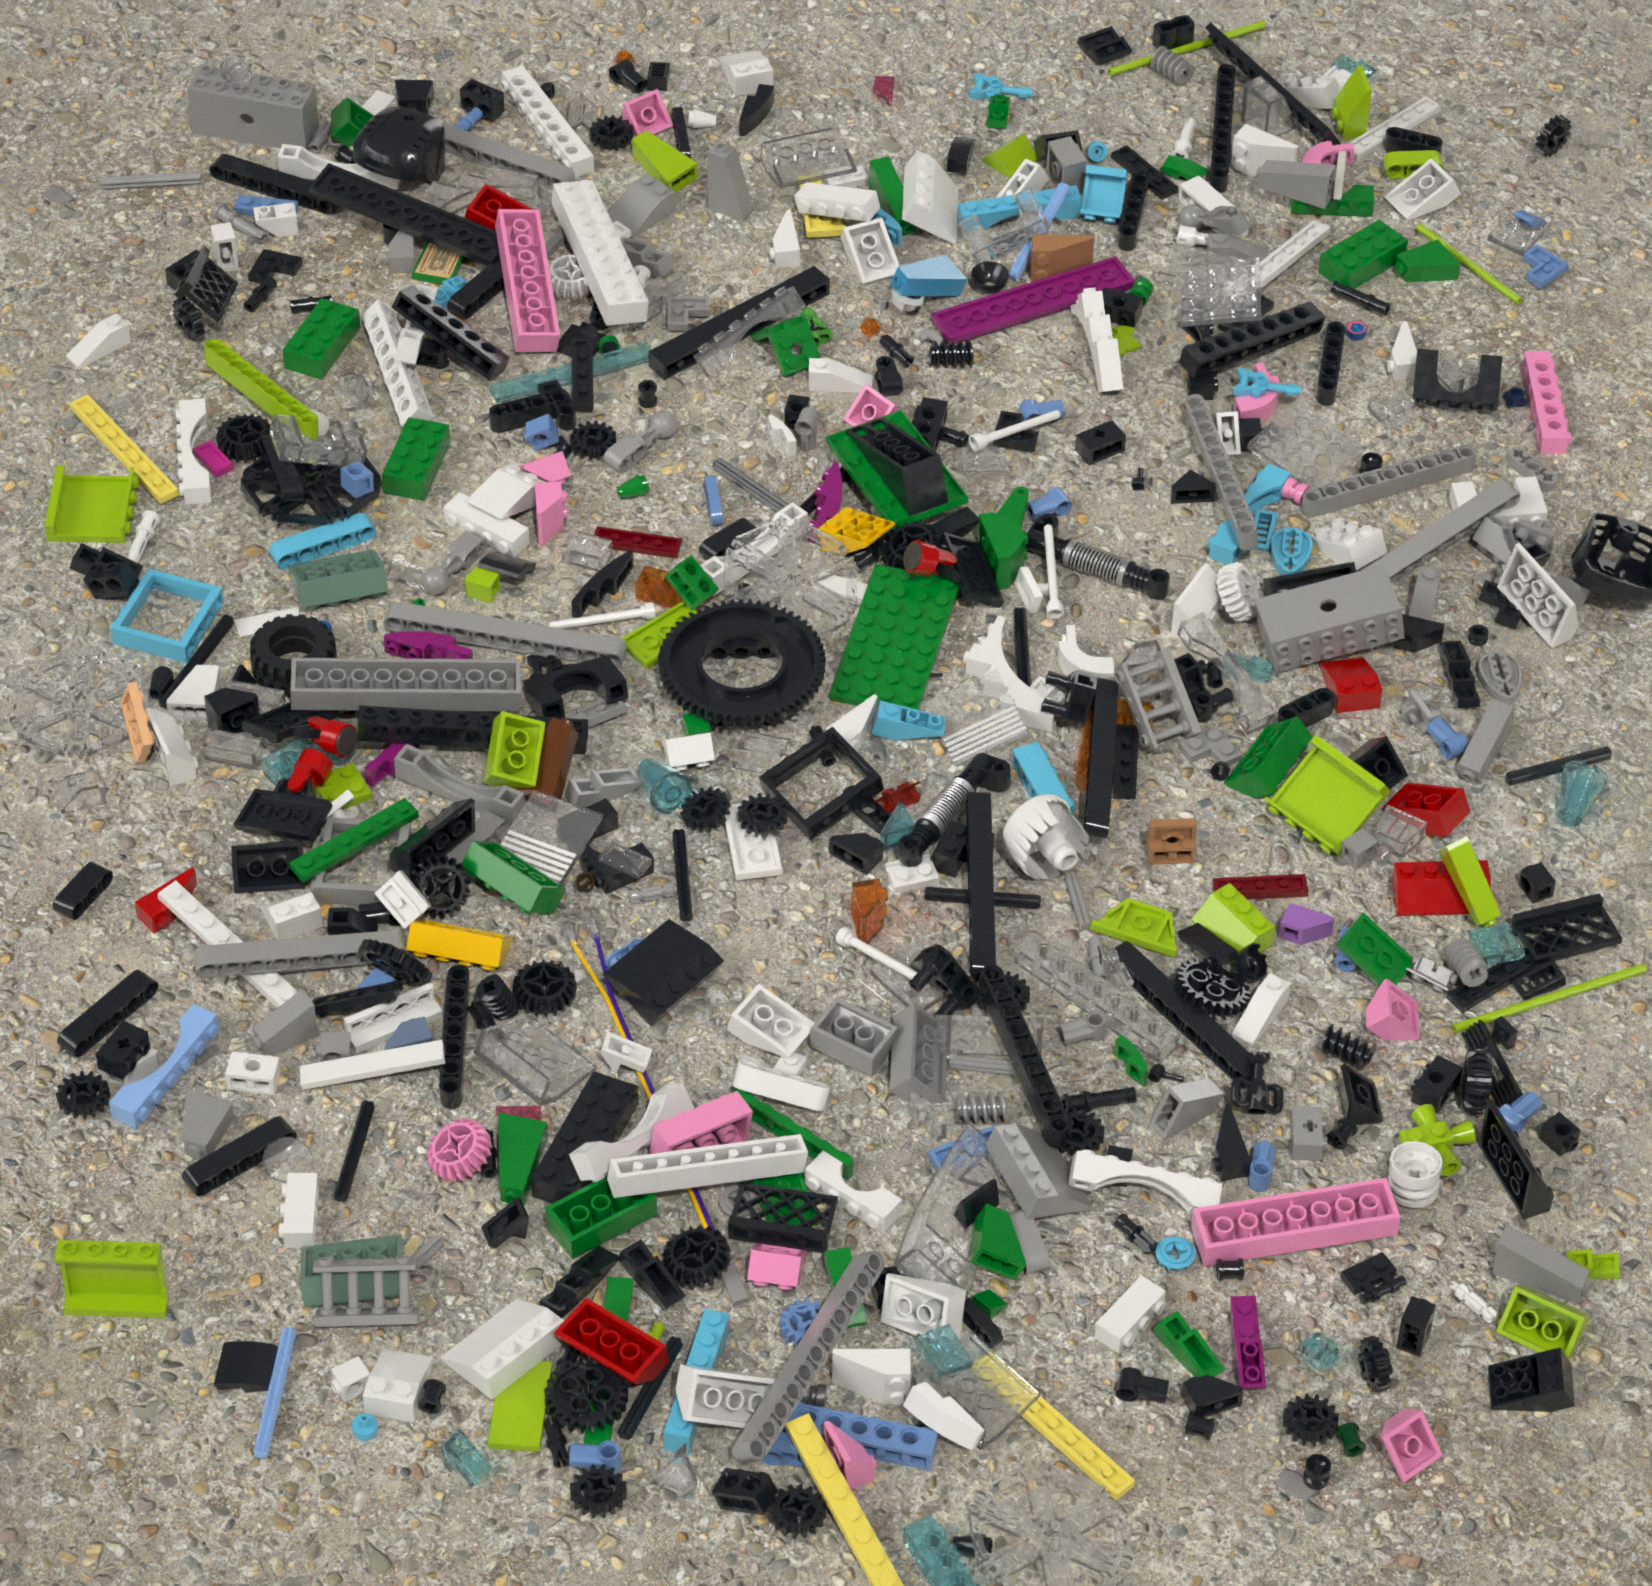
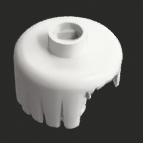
M1054 794L1038 795L1021 804L1007 820L1002 833V844L1006 853L1027 876L1041 880L1048 879L1047 875L1051 878L1059 876L1060 872L1057 869L1066 872L1072 868L1079 860L1077 852L1083 854L1086 849L1083 842L1087 844L1089 841V835L1072 815L1068 803L1060 796ZM1039 850L1047 859V862H1037L1028 857V855Z

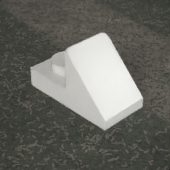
M607 1031L600 1053L614 1073H617L621 1064L644 1073L653 1049Z

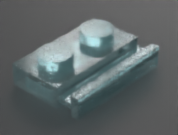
M950 1324L928 1330L926 1334H916L915 1341L938 1378L942 1377V1374L948 1373L950 1375L972 1368L973 1361Z

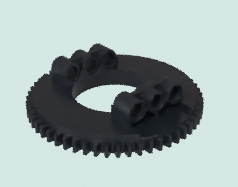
M733 599L730 600L729 604H726L723 600L721 601V606L714 602L713 608L704 605V611L697 608L696 614L689 612V618L683 616L682 622L677 621L676 627H671L670 633H666V639H663V645H660L658 659L660 681L663 682V688H666V693L671 694V700L676 699L677 706L681 705L682 710L689 711L690 715L695 714L698 719L703 718L706 722L710 721L715 726H726L728 723H731L732 727L736 725L745 727L749 724L751 727H754L756 722L760 726H768L777 720L781 721L784 717L788 718L790 714H795L798 709H803V705L809 704V698H814V692L818 693L819 686H822L826 666L825 650H823L821 638L817 637L816 631H812L811 625L807 626L806 620L801 621L800 615L794 617L793 611L786 613L785 607L778 610L777 604L769 607V602L761 605V600L753 604L751 599L746 604L742 599L739 600L738 604ZM775 653L782 664L778 673L771 680L749 688H735L720 684L713 680L702 666L708 654L714 659H724L728 655H733L737 659H746L750 655L767 659Z

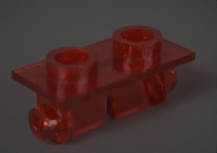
M907 781L897 786V790L891 787L881 793L882 797L876 800L875 804L882 801L884 811L889 813L917 804L921 799V795L915 786L920 784V782L910 784Z

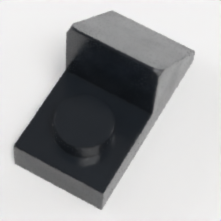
M517 1197L481 1226L489 1246L497 1248L512 1234L523 1239L526 1238L529 1216L521 1198Z

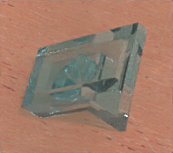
M460 1428L440 1446L446 1469L455 1467L471 1487L475 1486L492 1469V1466Z

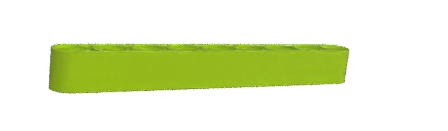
M209 339L204 342L205 364L300 439L304 441L318 439V416L221 340Z

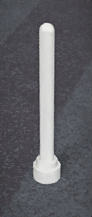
M1055 410L986 435L983 433L970 435L969 444L975 452L982 450L989 442L1058 419L1061 413Z
M1047 524L1044 526L1050 601L1046 605V615L1048 618L1057 619L1064 615V606L1058 599L1053 528Z
M644 603L638 609L552 621L549 623V627L565 629L638 617L648 621L656 617L654 603Z
M842 927L838 931L836 942L845 948L855 947L909 979H912L917 974L915 970L858 939L855 931Z

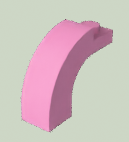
M1325 141L1311 147L1305 153L1302 162L1337 166L1339 151H1346V164H1353L1355 148L1353 143L1333 145L1331 141Z
M1263 363L1255 364L1254 373L1263 372L1269 379V382L1279 384L1278 375L1271 376L1270 371L1266 370ZM1268 390L1266 394H1261L1259 398H1254L1251 395L1235 397L1234 412L1238 411V419L1260 418V422H1262L1276 409L1279 392Z

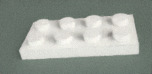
M742 803L731 804L729 808L731 813L725 815L727 820L724 824L735 879L744 880L782 875V866L775 835L771 832L768 833L767 837H764L763 834L755 837V832L747 834L746 828L741 829L740 823L737 821L738 806H742Z

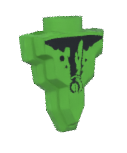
M811 307L803 308L799 316L805 314L817 348L821 344L828 343L833 338L831 328L827 327L825 322L818 318L817 313Z

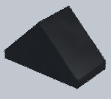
M1189 470L1172 485L1170 503L1214 502L1215 483Z

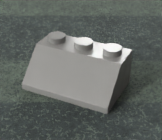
M836 997L811 1027L810 1047L873 1077L885 1062L898 1027Z

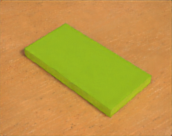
M683 600L621 638L627 644L626 652L645 669H650L658 664L660 645H663L666 633H670L671 627H676L677 621L682 622L683 616L689 618V612L696 614V609L692 611Z
M541 1361L495 1397L488 1439L489 1449L540 1452L544 1428L543 1422L547 1408L545 1406V1388H547V1379H551L552 1361Z

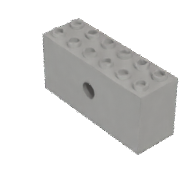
M200 65L187 88L191 127L194 134L281 149L282 144L302 146L308 150V146L313 139V133L319 128L315 84Z
M1384 565L1254 599L1258 630L1275 673L1404 639L1402 608Z

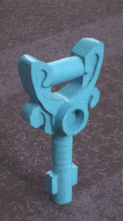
M974 73L976 87L969 91L971 99L987 98L990 100L991 96L1002 93L1019 95V97L1023 98L1033 97V89H1029V87L1003 86L998 77L993 76L990 78L980 73Z
M1240 367L1237 372L1240 384L1233 388L1234 396L1251 395L1254 398H1259L1261 394H1266L1268 390L1286 393V395L1290 396L1301 395L1302 387L1297 386V384L1269 382V379L1263 372L1254 373L1251 370ZM1249 381L1253 382L1251 386H1248Z

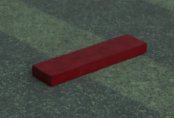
M597 526L592 540V547L626 552L630 550L633 553L678 559L682 547V538Z
M1305 874L1212 878L1213 892L1230 883L1247 900L1308 897L1309 892Z

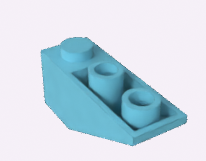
M880 700L873 718L871 735L891 740L943 736L946 717Z

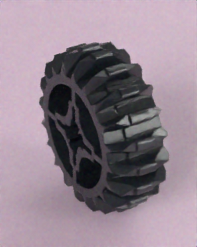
M245 413L243 416L236 414L235 418L228 417V420L223 421L222 425L218 427L216 441L218 449L230 461L236 459L237 463L241 460H244L246 463L248 460L255 462L256 458L263 456L260 437L274 435L272 425L268 423L267 419H262L261 415L255 417L253 413L250 416H247Z
M913 520L912 524H908L905 521L904 526L897 525V530H890V536H885L886 546L883 554L890 567L906 570L903 557L907 546L911 542L919 540L934 544L939 549L942 545V540L939 537L938 531L933 529L931 524L926 525L923 520L919 524L915 520Z
M437 854L433 855L432 860L425 857V865L420 862L417 863L418 872L411 870L415 878H410V881L428 902L440 896L444 897L447 901L440 904H431L432 906L424 912V915L430 913L432 918H435L437 914L439 917L445 918L446 912L449 915H454L453 908L461 910L459 902L466 903L467 899L463 895L470 894V890L465 888V886L471 884L470 880L465 879L469 873L462 871L464 865L461 863L456 864L457 859L453 857L449 859L447 855H442L440 859ZM439 868L449 869L446 874L443 873L440 876L432 874V871ZM455 878V889L452 894L450 887ZM426 879L428 886L424 891L425 894H423V884ZM435 881L442 883L440 885H442L441 889L444 892L436 889L437 883Z
M542 959L540 963L533 960L531 966L525 964L524 969H518L512 986V993L518 1000L520 1010L525 1009L527 1015L534 1012L536 1017L539 1014H544L547 1017L551 1013L556 1016L557 1011L565 1012L566 1007H571L572 1001L575 1000L577 990L574 973H571L569 967H564L562 962L555 964L553 959L550 962H545Z
M1483 1048L1468 1049L1465 1055L1462 1077L1463 1110L1471 1112V1114L1485 1113L1487 1100L1490 1099L1492 1055L1489 1050H1483Z
M701 1224L694 1229L690 1225L689 1230L684 1231L680 1228V1235L672 1234V1241H666L667 1249L663 1250V1264L677 1283L680 1282L684 1288L690 1284V1287L694 1290L696 1285L700 1284L704 1289L705 1283L709 1282L713 1285L714 1278L722 1279V1272H727V1264L731 1260V1250L729 1245H727V1239L721 1235L718 1229L713 1231L710 1225L704 1229Z

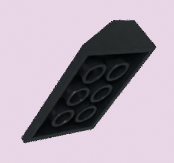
M667 919L605 971L603 976L652 1027L716 973L724 960L707 942L674 921Z
M1488 1099L1479 1142L1480 1149L1523 1219L1549 1212L1552 1200L1554 1199L1551 1187L1546 1185L1540 1169L1535 1167L1531 1161L1529 1151L1523 1148L1518 1133L1512 1130L1494 1101Z

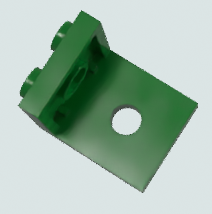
M805 314L751 334L753 342L769 338L783 377L808 368L809 358H821ZM793 344H797L800 348L798 355H794L791 351Z

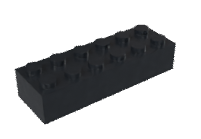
M593 1071L531 1178L532 1197L553 1204L593 1183L592 1180H580L569 1154L586 1142L603 1141L614 1143L619 1140L639 1105L637 1085Z

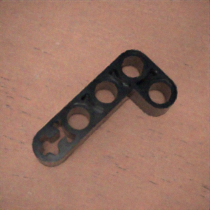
M554 389L493 405L489 409L490 429L495 433L526 427V422L549 414L555 420L559 429L569 431L576 427V408L566 390Z

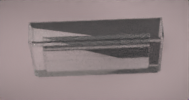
M613 841L599 855V862L637 879H640L652 864L651 858Z

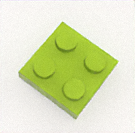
M354 763L332 770L324 784L316 788L320 799L330 800L331 803L349 789L354 797L341 807L342 810L372 799V792Z

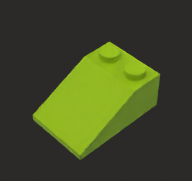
M1362 65L1356 67L1336 96L1334 107L1331 108V117L1335 119L1336 130L1340 132L1343 140L1358 138L1367 132L1372 89Z

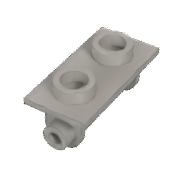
M1415 955L1412 963L1415 964L1414 967L1406 968V970L1412 972L1411 977L1421 982L1427 980L1433 983L1432 988L1442 993H1445L1446 990H1454L1450 985L1451 983L1455 984L1458 980L1455 971L1439 965L1437 971L1434 972L1433 969L1436 962L1423 955Z

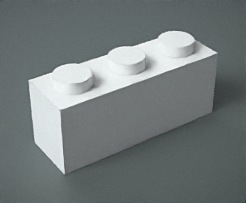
M288 1173L287 1183H282V1198H285V1203H281L280 1216L284 1218V1222L279 1223V1238H283L284 1248L315 1245L319 1198L318 1173Z
M1141 1275L1096 1322L1094 1338L1118 1354L1125 1347H1130L1136 1335L1140 1331H1145L1151 1319L1155 1315H1160L1165 1309L1166 1291Z

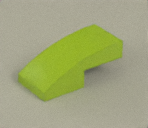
M1592 1249L1566 1251L1568 1259L1590 1270L1588 1278H1621L1618 1252L1593 1255Z

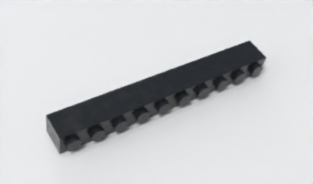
M813 266L648 351L649 368L663 380H666L751 336L752 333L760 331L830 294V279Z

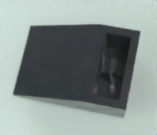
M1561 1347L1488 1365L1492 1410L1553 1412L1575 1406L1572 1366Z

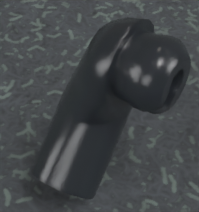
M559 436V442L555 443L558 448L554 453L563 451L564 457L567 459L572 453V449L565 438Z

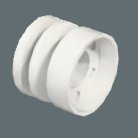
M1412 1141L1400 1144L1392 1151L1388 1184L1396 1203L1409 1208H1422L1432 1204L1437 1198L1443 1161L1441 1154L1434 1147L1427 1143Z

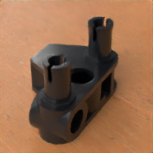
M1190 653L1174 659L1199 723L1208 722L1212 718V714L1217 712L1219 706L1234 700V695L1228 687L1213 695L1205 688L1202 674L1208 672V667L1204 660L1197 662Z
M1048 670L1045 684L1063 688L1065 698L1064 703L1044 697L1041 712L1060 716L1062 722H1065L1067 719L1080 723V727H1084L1096 691L1098 677L1082 670L1071 672L1068 676Z
M934 944L924 948L910 964L911 968L917 972L908 982L912 989L916 992H921L928 983L940 990L946 997L945 1003L934 1013V1017L942 1023L946 1024L956 1010H963L965 1007H970L976 1003L979 995L978 988L952 954L943 946Z

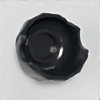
M1250 943L1242 948L1235 959V965L1239 974L1251 982H1257L1265 977L1268 968L1265 960L1267 956L1258 951L1260 944Z

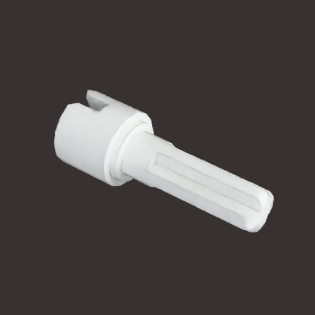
M1179 225L1176 245L1191 248L1195 244L1207 246L1208 234L1198 232L1196 227Z

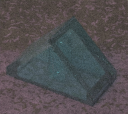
M898 803L880 832L881 842L884 843L883 850L898 847L900 838L910 834L915 828V823L904 803Z

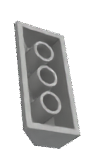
M913 1003L893 1015V1025L898 1027V1031L892 1043L890 1091L906 1102L943 1103L945 1102L947 1025Z

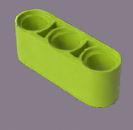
M1436 150L1389 152L1383 158L1386 174L1392 179L1409 177L1430 159L1434 160L1444 170L1441 154Z

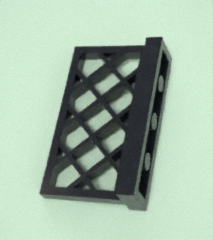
M204 245L191 259L174 295L180 300L184 296L188 297L206 314L218 322L222 318L238 282L208 257L211 251Z
M1600 893L1513 914L1511 932L1514 937H1519L1534 965L1622 943L1621 935L1603 907L1604 899ZM1601 916L1603 921L1599 923L1589 918ZM1573 922L1582 923L1580 928L1568 924ZM1588 925L1598 930L1596 934H1593L1583 929ZM1552 927L1560 928L1558 934L1546 929ZM1564 930L1576 934L1574 939L1562 936ZM1601 931L1610 933L1613 937L1604 938L1599 935ZM1534 932L1538 936L1534 939L1526 936V934ZM1546 936L1554 939V941L1550 945L1540 941L1541 937ZM1582 936L1592 941L1591 943L1584 944L1577 940ZM1559 941L1570 945V947L1561 949L1556 947V944ZM1539 947L1547 950L1548 952L1546 954L1537 955V953L1535 952V948Z
M740 1182L732 1216H730L728 1221V1239L825 1253L829 1247V1237L838 1204V1196ZM744 1191L755 1192L757 1197L747 1201L743 1194ZM775 1195L779 1196L782 1200L772 1205L767 1198ZM796 1199H802L807 1204L797 1209L791 1202ZM762 1201L767 1208L757 1213L752 1206ZM828 1203L831 1204V1207L821 1213L816 1205ZM787 1205L792 1212L782 1217L777 1210ZM746 1209L753 1215L750 1218L738 1217V1214ZM812 1209L816 1216L806 1220L802 1213ZM772 1213L777 1220L769 1222L764 1221L762 1218ZM797 1217L802 1224L798 1226L789 1225L787 1221ZM821 1220L826 1228L825 1230L816 1229L811 1225Z

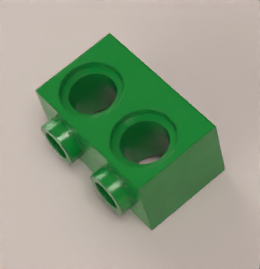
M692 555L680 562L664 576L692 611L719 590Z

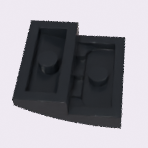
M1112 26L1079 37L1077 41L1083 52L1097 65L1132 53V49L1123 36L1119 37Z
M490 552L480 560L478 567L518 579H525L527 571H535L536 563L500 552Z
M254 1341L224 1342L214 1386L218 1390L241 1387L245 1393L268 1390L278 1347L275 1344Z

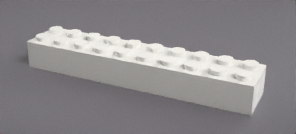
M593 180L553 184L551 204L606 326L647 322L649 301Z

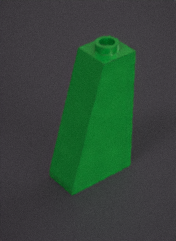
M889 156L870 160L869 190L877 192L880 209L887 212L900 224L902 235L916 232L915 225L902 219L903 186Z
M499 1113L500 1200L509 1204L519 1197L525 1206L531 1188V1178L539 1165L548 1138L547 1121Z

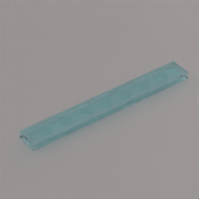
M647 342L593 356V377L649 362L648 351L651 350ZM571 363L489 385V391L496 404L538 393L537 385L545 382L558 380L561 386L571 384Z

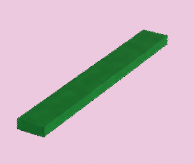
M608 1277L604 1308L628 1322L634 1278ZM590 1398V1407H591L592 1411L596 1412V1411L594 1410V1408L591 1406V1398ZM605 1423L604 1431L597 1426L594 1433H591L590 1429L586 1428L584 1444L600 1445L604 1441L611 1440L613 1426Z

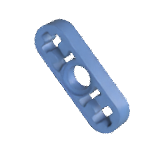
M704 476L711 526L723 525L716 476Z

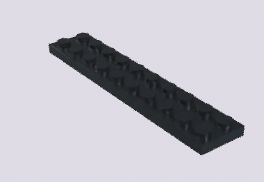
M1210 22L1205 27L1209 32L1207 37L1215 44L1217 50L1221 54L1225 53L1226 57L1234 65H1239L1238 68L1245 75H1250V79L1257 86L1260 84L1262 90L1268 96L1272 95L1276 103L1281 107L1284 106L1285 110L1293 118H1298V122L1305 129L1308 127L1310 133L1316 139L1320 138L1322 142L1331 141L1333 145L1341 144L1328 126Z
M328 163L309 186V193L483 265H492L500 256L495 230Z

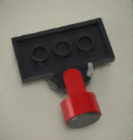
M943 532L940 536L942 545L939 549L934 544L915 540L907 546L903 557L904 567L907 572L924 577L933 574L943 575L949 580L958 583L964 599L998 608L1003 605L1004 599L979 541Z
M290 702L242 722V731L251 733L254 737L268 739L271 743H280L289 737L311 738L312 743L317 744L324 752L341 758L348 756L354 750L357 743L356 728L351 724L334 719L338 717V710H291Z
M315 748L304 749L293 767L294 773L291 778L286 779L283 777L276 785L274 791L254 789L234 822L236 829L312 842L333 806L330 800L316 798L317 786L324 784L333 769L330 757Z

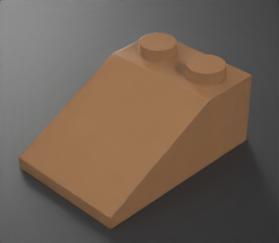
M1032 234L1031 282L1092 264L1094 235Z

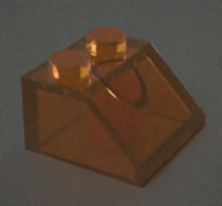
M880 878L852 882L851 915L858 939L867 944H870L884 927V917L888 916L887 906L884 903L888 901V893L886 887L882 888Z

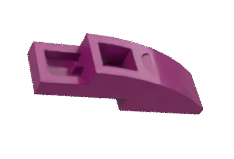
M835 461L831 469L826 467L821 478L824 480V484L819 483L814 493L817 496L814 505L818 506L814 515L818 517L817 520H811L807 531L811 532L807 541L814 544L819 536L818 528L839 513L842 501V477L839 465Z
M405 631L388 633L383 637L385 653L405 659H473L472 649L456 645V637L444 634Z
M389 743L388 748H385L377 758L370 761L364 768L366 784L374 787L387 775L396 778L394 758L406 744ZM408 744L415 748H419V745L417 744Z
M1256 1295L1231 1296V1334L1239 1386L1242 1389H1266Z

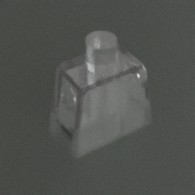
M1387 805L1375 833V838L1378 841L1377 854L1383 859H1388L1391 854L1404 858L1425 838L1427 822Z

